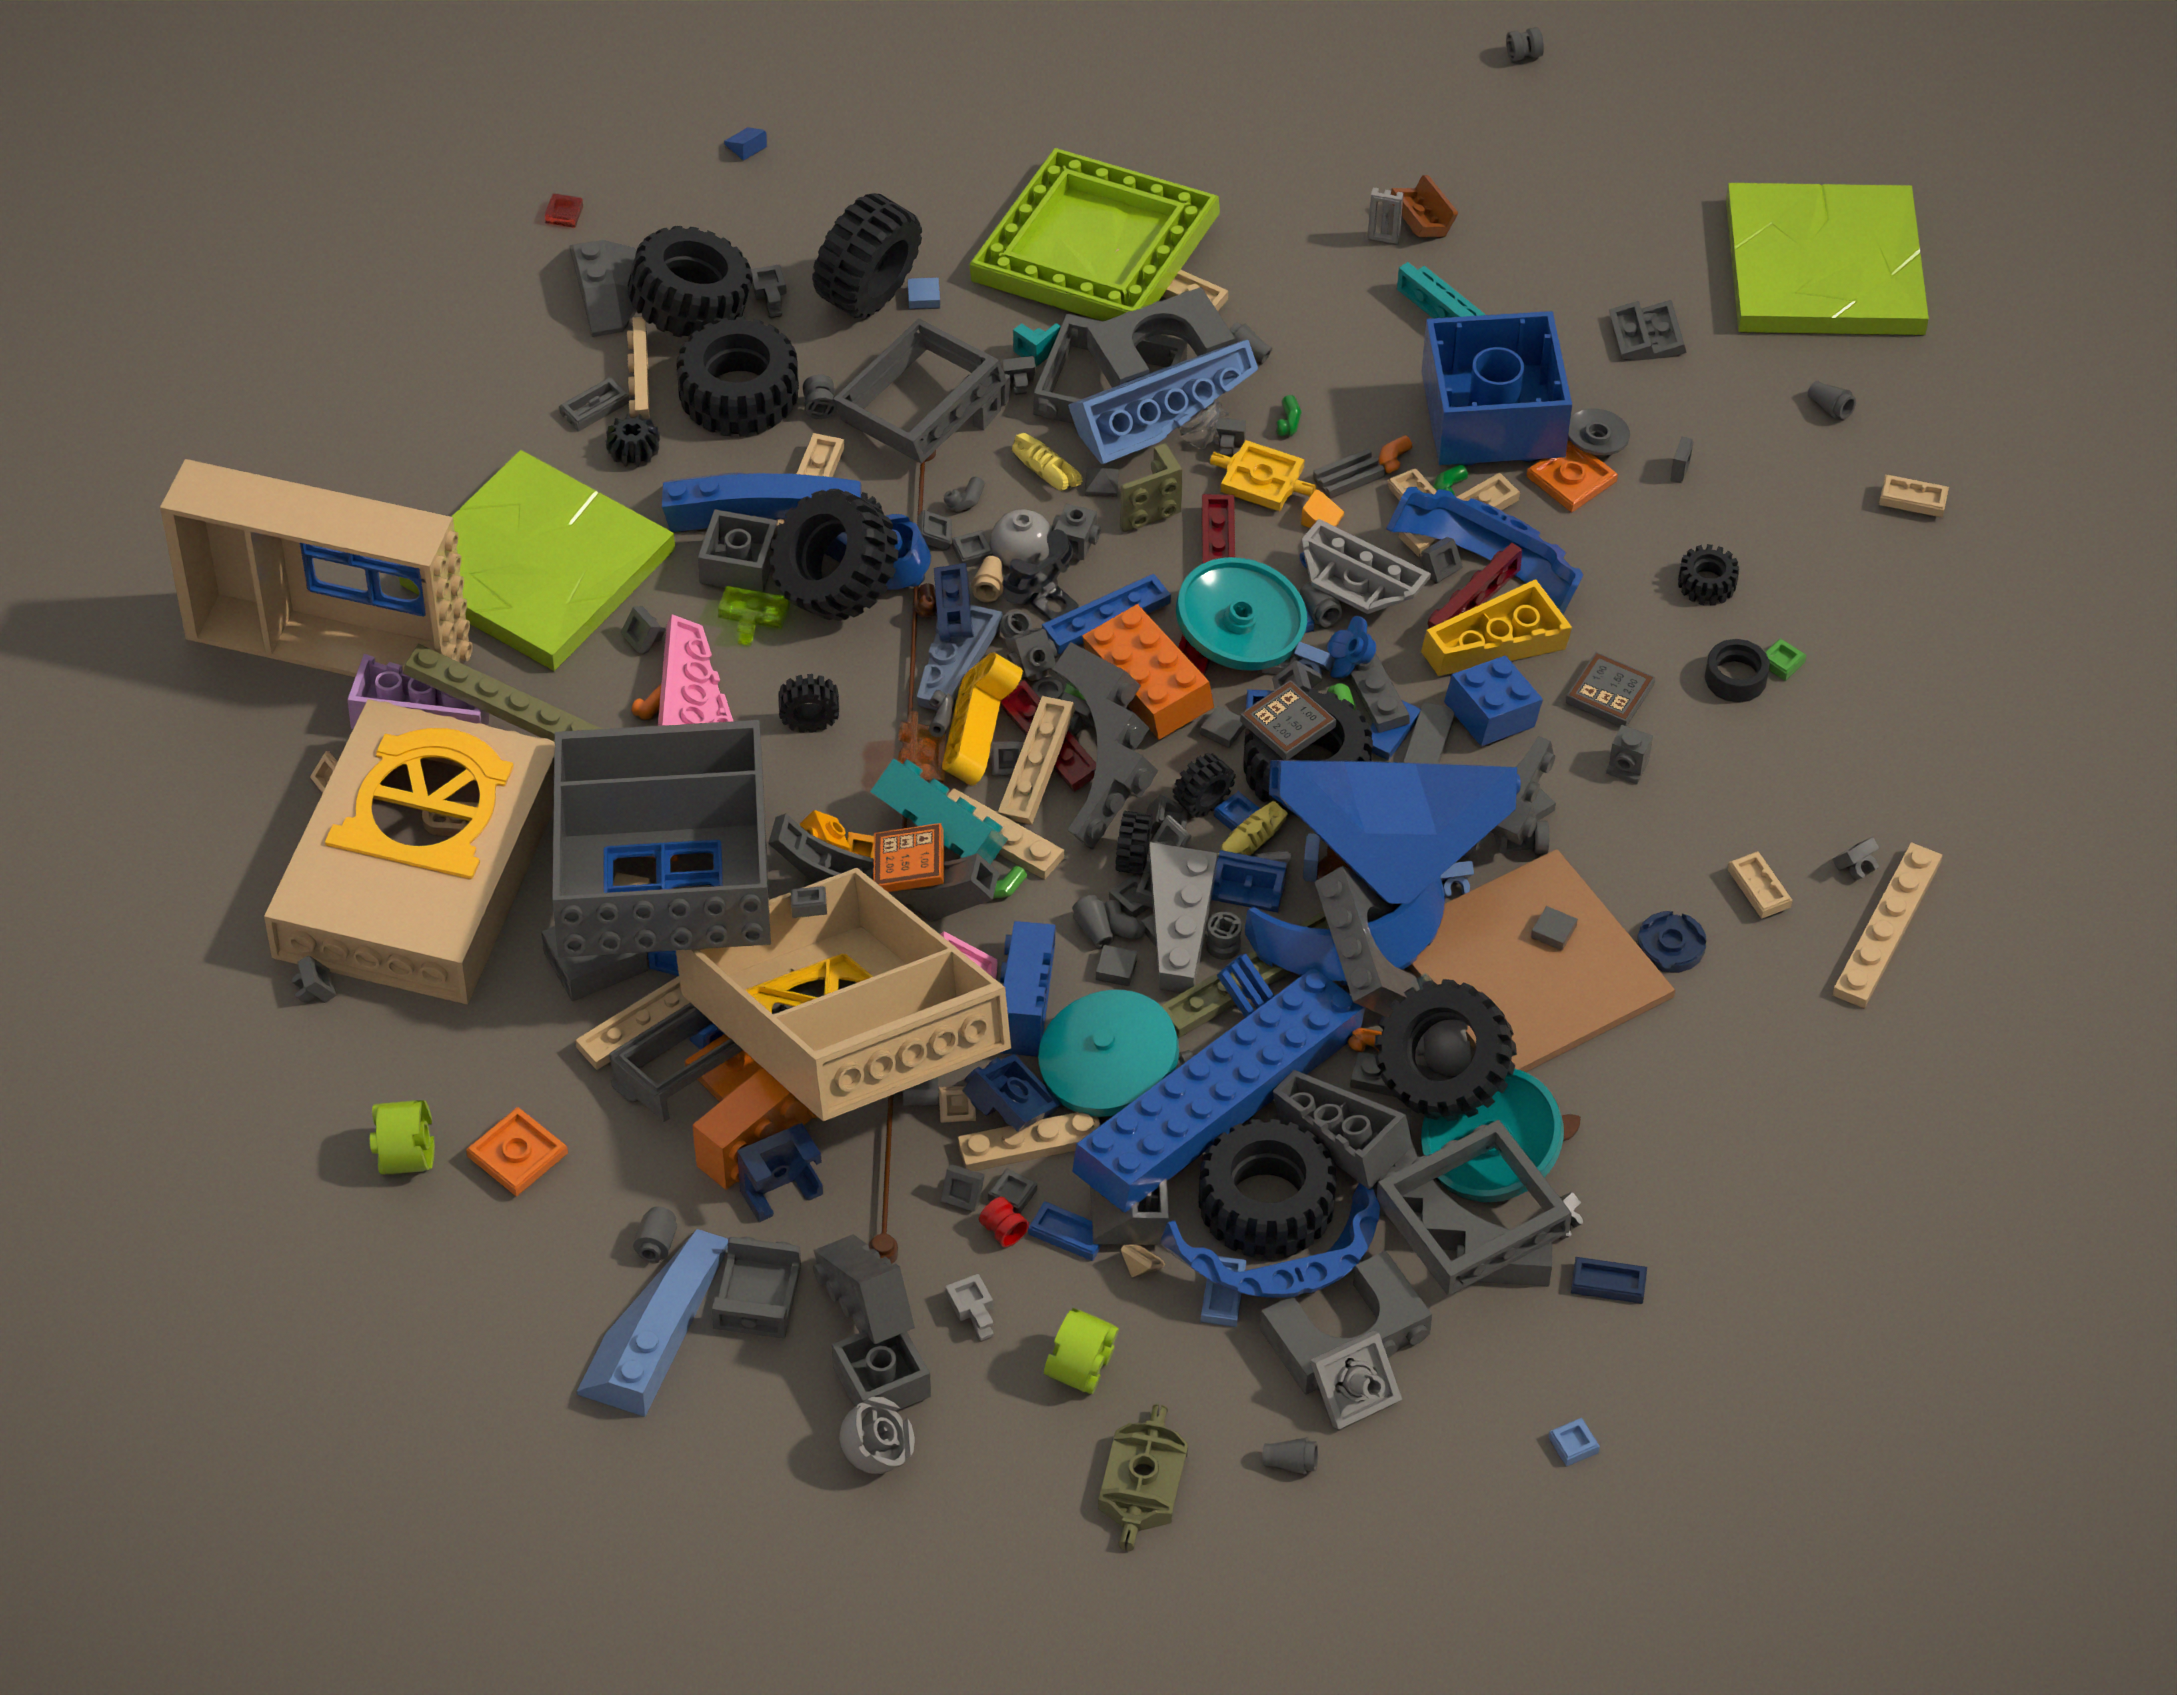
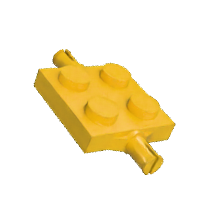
M1247 440L1244 441L1241 449L1232 457L1214 451L1210 458V465L1227 469V473L1221 482L1220 492L1234 495V497L1273 510L1281 511L1287 498L1294 492L1311 497L1316 489L1315 484L1298 480L1304 469L1305 459Z

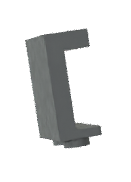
M729 1237L727 1244L728 1257L718 1297H714L712 1305L713 1329L785 1339L801 1269L800 1247L782 1241L774 1243L759 1241L751 1237Z

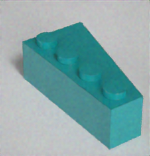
M893 758L870 792L906 818L911 819L917 826L941 823L944 830V846L960 855L961 858L978 853L991 864L1008 840L1007 837L1000 833L1003 826L988 816L981 820L973 814L976 810L975 806L962 797H959L957 801L946 795L950 789L935 778L930 783L920 776L923 770L910 760L906 759L902 764Z

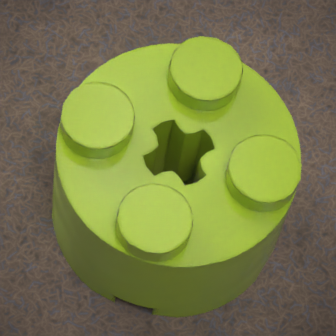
M426 1100L373 1104L372 1117L376 1125V1132L370 1133V1148L372 1154H379L378 1170L380 1175L422 1172L432 1168L435 1143L434 1136L429 1134L428 1125L433 1123Z
M1072 1308V1311L1070 1310L1067 1313L1056 1335L1053 1355H1048L1044 1375L1082 1392L1093 1394L1101 1377V1374H1099L1102 1365H1108L1114 1352L1115 1346L1113 1344L1119 1332V1327L1084 1311Z

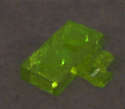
M726 586L718 607V618L739 621L737 632H740L738 644L751 646L756 625L782 629L790 608V601L780 595Z

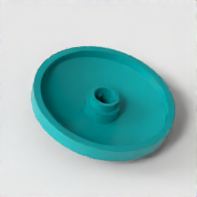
M1219 558L1201 564L1185 578L1176 601L1177 622L1187 641L1206 658L1233 669L1262 670L1283 663L1294 654L1299 641L1301 642L1307 626L1306 607L1296 587L1284 575L1272 567L1245 558Z
M1099 991L1075 1000L1052 1019L1041 1039L1038 1055L1039 1067L1048 1090L1068 1109L1090 1116H1114L1175 1071L1179 1059V1040L1170 1016L1156 1001L1133 991Z
M1514 1069L1513 1075L1507 1074L1504 1080L1508 1086L1503 1094L1497 1091L1492 1096L1495 1103L1488 1108L1481 1105L1477 1108V1115L1468 1118L1465 1114L1459 1115V1120L1447 1121L1444 1117L1434 1120L1425 1116L1421 1132L1423 1154L1429 1156L1441 1150L1449 1141H1458L1470 1135L1477 1127L1489 1125L1500 1120L1545 1178L1555 1165L1562 1149L1564 1138L1562 1115L1553 1095L1541 1081L1527 1072ZM1495 1148L1436 1178L1450 1192L1462 1198L1478 1202L1504 1201L1528 1191Z

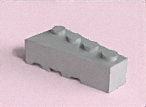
M1149 842L1159 989L1183 993L1195 986L1216 878L1218 853Z

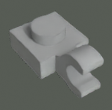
M976 1274L946 1285V1296L959 1320L963 1321L971 1318L974 1330L980 1341L993 1337L994 1333L990 1326L994 1324L988 1313L989 1310L994 1309L993 1299L980 1275Z

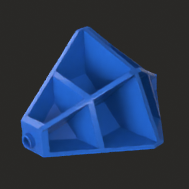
M1270 760L1269 795L1299 816L1386 903L1409 904L1516 809V795L1520 792L1521 787L1517 767L1377 761Z

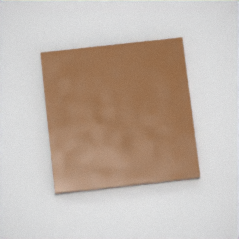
M1558 849L1445 903L1443 917L1435 939L1431 945H1427L1417 956L1416 961L1408 966L1421 984L1431 980L1436 984H1442L1443 979L1454 980L1459 985L1463 982L1472 985L1477 991L1487 995L1503 1012L1505 1019L1512 1027L1514 1033L1512 1040L1516 1043L1517 1055L1512 1056L1511 1061L1515 1064V1069L1524 1072L1605 1033L1675 996L1673 986ZM1546 906L1578 919L1577 927L1563 950L1531 938L1532 929ZM1468 1025V1029L1465 1030L1467 1041H1470V1045L1476 1050V1036Z

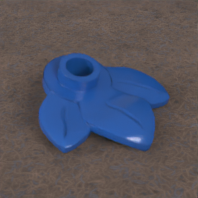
M1354 616L1347 630H1339L1330 638L1327 651L1335 658L1330 676L1335 679L1344 678L1352 672L1355 665L1367 664L1374 657L1376 642L1367 634V622L1364 618Z

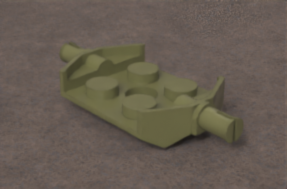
M1159 1404L1152 1406L1150 1420H1147L1146 1423H1129L1115 1431L1098 1499V1509L1122 1526L1123 1530L1118 1546L1125 1550L1127 1539V1551L1134 1549L1139 1530L1154 1528L1172 1522V1512L1185 1458L1188 1456V1443L1178 1432L1165 1427L1164 1421L1168 1408L1161 1404L1160 1413ZM1140 1464H1147L1154 1471L1149 1475L1142 1476L1137 1474L1134 1468Z

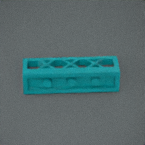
M1407 262L1399 267L1397 290L1430 317L1448 318L1486 315L1426 266L1417 270Z

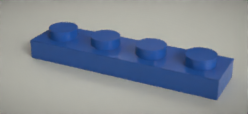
M1151 574L1043 623L1042 629L1046 630L1048 639L1053 641L1057 653L1061 654L1070 642L1077 646L1083 644L1082 635L1136 604L1147 614L1170 604L1171 594L1156 575Z

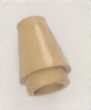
M986 557L971 582L974 596L982 602L995 601L1003 593L1002 561L998 557Z

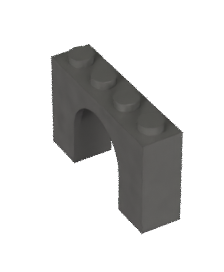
M1200 287L1087 327V349L1113 388L1149 374L1148 366L1135 348L1145 338L1161 334L1176 336L1186 341L1195 354L1200 356L1234 344L1235 337L1203 288Z
M1342 866L1315 881V885L1353 1002L1389 1018L1393 1012L1389 1006L1395 999L1401 1003L1407 998L1404 994L1406 990L1414 987L1418 991L1420 988L1416 976L1395 967L1384 957L1371 935L1368 923L1392 912V904L1386 903L1356 872Z
M1386 1250L1355 1265L1353 1286L1376 1318L1375 1324L1367 1332L1359 1336L1338 1338L1325 1334L1311 1322L1294 1297H1288L1261 1310L1260 1331L1305 1395L1315 1390L1320 1391L1310 1360L1371 1331H1376L1380 1334L1387 1357L1390 1358L1397 1350L1409 1344L1416 1345L1430 1334L1432 1313ZM1348 1358V1359L1346 1360V1362H1345V1366H1346V1367H1350V1365H1348L1347 1363H1348V1361L1351 1360V1358Z

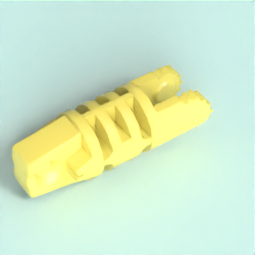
M1026 433L1016 435L1012 451L1024 465L1043 478V480L1056 488V490L1058 489V491L1067 489V486L1077 487L1081 485V482H1083L1082 475L1044 443Z
M1272 801L1251 814L1243 823L1237 826L1229 834L1226 841L1221 844L1220 850L1250 856L1274 835L1286 820L1288 813L1279 804Z

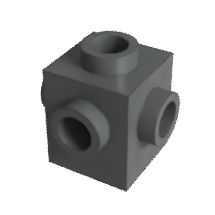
M1066 503L1061 516H1055L1052 531L1056 529L1064 531L1073 546L1072 558L1084 560L1091 544H1097L1101 526L1097 525V511Z
M1033 628L1005 638L1009 650L1007 660L1022 668V677H1028L1029 681L1046 677L1048 675L1047 670L1053 668L1056 664L1054 658L1057 657V650L1053 641L1048 639L1045 629Z

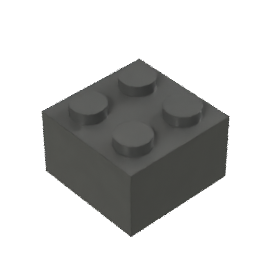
M714 509L698 555L699 582L701 584L763 594L771 572L770 557L774 556L771 545L772 540H776L778 532H776L778 520Z
M908 1332L874 1344L866 1333H858L832 1344L833 1369L854 1407L871 1397H884L894 1402L900 1409H903L931 1397L930 1372Z

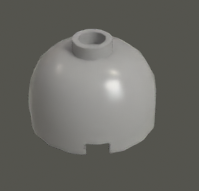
M1018 509L1004 514L994 525L991 534L990 547L993 551V556L998 557L1002 561L1003 569L1004 565L1009 567L1013 559H1021L1031 564H1039L1049 555L1047 536L1052 531V526L1043 515L1033 510Z
M1444 1020L1434 1024L1421 1037L1416 1048L1417 1056L1424 1055L1427 1066L1435 1073L1445 1076H1458L1471 1063L1470 1041H1467L1465 1031L1468 1029V1025L1460 1020Z
M871 1397L855 1406L848 1412L840 1427L839 1440L843 1453L855 1468L865 1473L883 1474L904 1464L905 1460L911 1457L914 1452L915 1437L909 1419L907 1418L903 1421L896 1412L900 1408L894 1402L884 1397Z

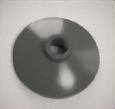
M1594 408L1584 409L1571 416L1568 438L1573 445L1584 452L1594 455H1611L1620 452L1627 446L1630 430L1621 417L1610 411Z

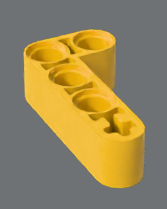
M995 652L988 654L973 666L962 679L942 763L944 771L970 786L976 785L986 770L1000 702L1017 687L1023 672L1022 668Z

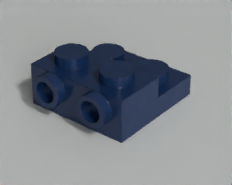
M1015 1054L1002 1060L997 1057L984 1069L980 1067L975 1068L965 1078L964 1082L967 1085L962 1090L971 1100L973 1106L982 1111L985 1116L998 1111L1002 1115L1003 1120L1017 1132L1055 1113L1062 1104Z

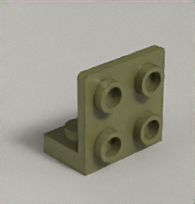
M1166 443L1154 447V461L1151 462L1153 474L1121 486L1120 527L1123 532L1134 528H1141L1146 524L1172 517L1181 512L1182 468Z

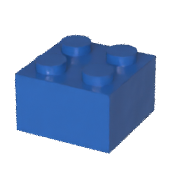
M1506 655L1452 674L1444 699V703L1453 710L1454 715L1480 746L1535 727L1543 698Z

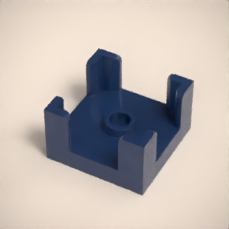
M802 1123L737 1150L740 1192L758 1222L771 1218L774 1215L771 1206L763 1194L792 1181L796 1182L806 1200H812L823 1195V1185L810 1165L812 1161L816 1165L822 1163L821 1153Z

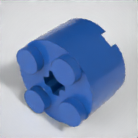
M902 514L886 515L893 524L892 530L896 532L898 544L894 545L895 549L898 550V561H894L893 565L896 571L893 579L889 578L886 586L889 587V590L901 589L907 586H918L924 581V574L930 566V550L917 524L910 521L909 517Z

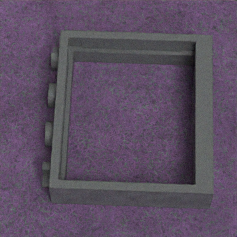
M1066 314L1034 391L1033 415L1074 424L1068 405L1082 399L1053 393V390L1071 347L1088 350L1087 327L1101 321ZM1154 335L1145 338L1135 347L1144 362L1167 368L1187 360V342L1181 339ZM1170 350L1177 352L1176 354L1170 353Z
M917 319L853 381L841 390L833 400L843 422L917 462L923 463L1007 381L998 359L921 319ZM926 350L971 372L959 386L909 433L864 409Z
M1500 1120L1489 1125H1481L1470 1135L1458 1141H1449L1441 1150L1429 1156H1420L1408 1167L1398 1172H1389L1378 1181L1377 1200L1380 1207L1448 1296L1569 1233L1572 1212ZM1495 1148L1541 1206L1544 1213L1451 1261L1402 1195Z

